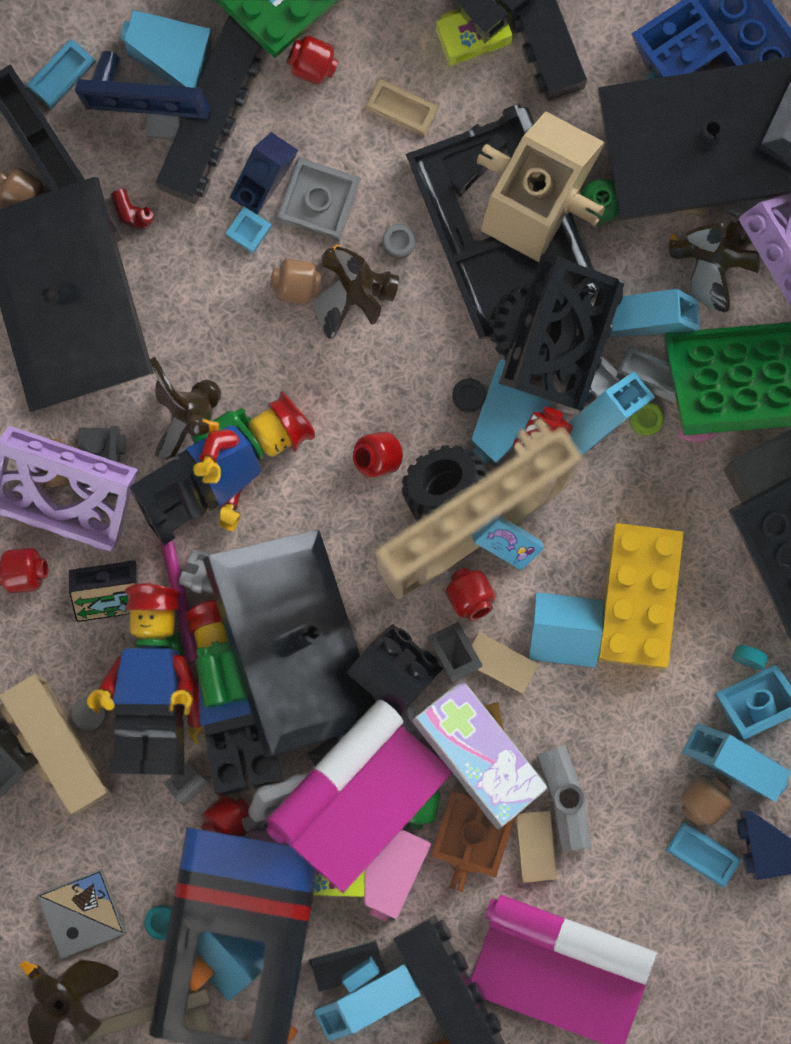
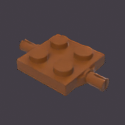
M452 790L430 856L447 861L455 868L449 888L455 890L458 878L461 877L457 891L463 892L468 873L480 872L497 877L515 817L497 830L471 796Z

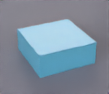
M243 207L225 234L254 254L272 228V224L246 207Z
M369 956L343 974L342 982L348 991L352 993L379 974L378 966L372 957Z

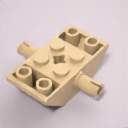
M545 111L525 133L512 158L486 144L481 151L493 159L491 160L479 154L477 164L501 175V178L490 196L481 231L539 262L541 253L545 254L565 215L569 212L595 226L600 219L588 211L591 210L602 216L605 207L580 195L579 190L605 142ZM545 178V188L537 191L534 183L536 180L542 182Z

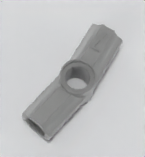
M565 745L538 754L537 758L555 807L561 852L591 848L584 804L585 795L579 785ZM566 788L574 790L578 797L576 805L569 809L563 807L559 801L560 793Z

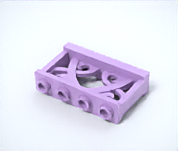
M786 194L759 202L741 215L739 221L791 306V194Z
M8 426L0 438V516L10 517L27 523L34 528H42L57 533L64 538L74 539L89 544L96 549L111 552L122 535L131 495L129 486L135 482L138 469ZM9 458L16 460L18 471H7ZM41 469L48 471L47 473H39ZM57 474L67 477L73 490L83 499L68 505L57 506L46 495L39 482L50 481ZM9 480L22 481V483L17 484L13 488L12 492L4 488V484ZM80 482L85 483V484H88V485H86V487L84 488V487L80 484ZM13 491H19L22 495L14 493ZM109 492L118 495L115 508L104 500ZM95 506L100 507L108 514L111 521L110 525L101 522L102 513Z

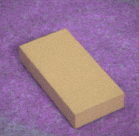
M379 78L365 109L425 137L439 106Z
M478 632L472 644L483 665L478 671L523 695L539 664Z
M550 811L517 814L516 822L522 883L557 880Z

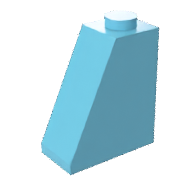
M133 10L130 22L125 21L121 31V40L125 41L126 53L150 72L156 73L171 86L197 88L205 69L212 42L210 28Z
M678 289L623 296L612 321L613 328L610 336L664 335V333L700 330L698 300Z
M503 358L497 364L471 439V445L474 447L472 451L475 455H478L485 466L490 462L495 467L514 448L515 438H518L519 431L522 429L525 431L526 424L533 412L542 413L545 407L552 406L546 399L499 384L506 363Z
M632 372L603 392L568 422L573 426L569 435L570 440L581 456H583L652 401L655 396L638 375Z
M699 723L696 724L681 752L757 795L774 802L785 791L787 780L791 775L790 770L732 735Z
M404 964L363 984L352 993L348 992L313 1011L329 1041L354 1034L416 999L421 994L418 990L419 985L412 972Z

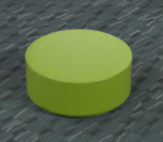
M649 402L630 418L632 429L642 436L656 434L664 423L663 411L657 404Z

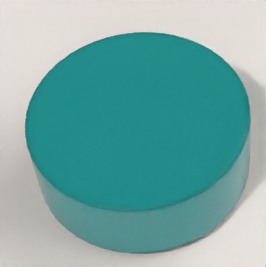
M738 645L734 650L732 659L750 668L764 670L768 657L764 652L756 648Z
M158 905L151 908L146 914L144 926L152 938L157 940L166 939L172 910L170 906Z

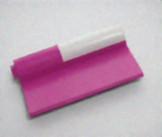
M377 700L266 819L269 825L266 831L275 841L280 844L285 841L343 894L453 774L443 761L402 726L403 720L401 716L383 700Z
M501 894L498 900L491 899L485 914V918L490 920L489 930L471 978L472 983L476 981L480 985L485 995V1000L602 1044H626L657 952Z

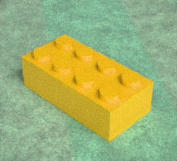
M615 523L612 529L603 605V632L597 661L657 669L668 668L684 531Z

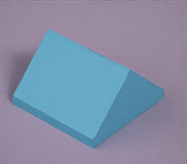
M536 592L529 659L596 668L603 632L604 600Z
M777 665L771 666L715 693L736 738L740 741L791 718V685Z
M204 931L199 936L196 953L215 972L209 980L229 1002L262 973L266 946L264 944L260 947L255 940Z

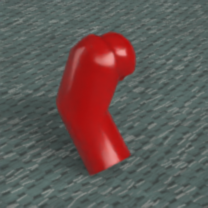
M119 189L110 194L118 217L123 224L138 229H144L151 225L154 219L153 211L149 207L143 209L133 206L126 189Z

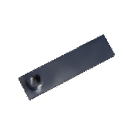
M103 51L101 53L92 80L78 79L75 87V92L84 107L91 110L207 119L211 108L201 88L113 82L120 57L111 51Z

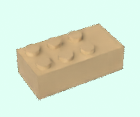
M33 674L0 695L3 702L0 705L2 714L9 724L13 722L14 725H17L21 732L17 735L20 744L27 753H34L39 762L35 765L38 774L45 783H52L70 815H79L114 793L43 676Z

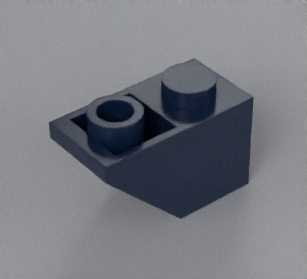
M270 132L253 147L229 198L258 215L288 173L299 150Z
M752 810L740 811L742 819H736V825L740 840L746 839L748 853H743L746 874L752 873L754 880L791 874V838Z

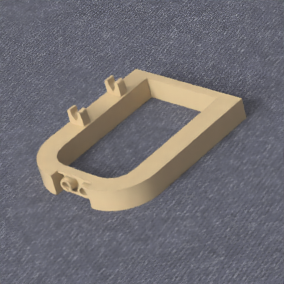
M540 418L537 419L534 424L538 428L539 433L534 431L529 437L523 429L519 431L518 438L521 443L517 442L514 446L518 457L376 551L377 570L397 600L425 586L480 549L481 546L474 543L472 534L499 515L517 525L555 498L570 484L583 457L563 428L552 434L545 422Z

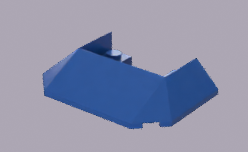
M681 0L632 33L633 40L646 69L650 70L653 68L660 78L698 72L718 58L725 67L791 57V28L771 0Z

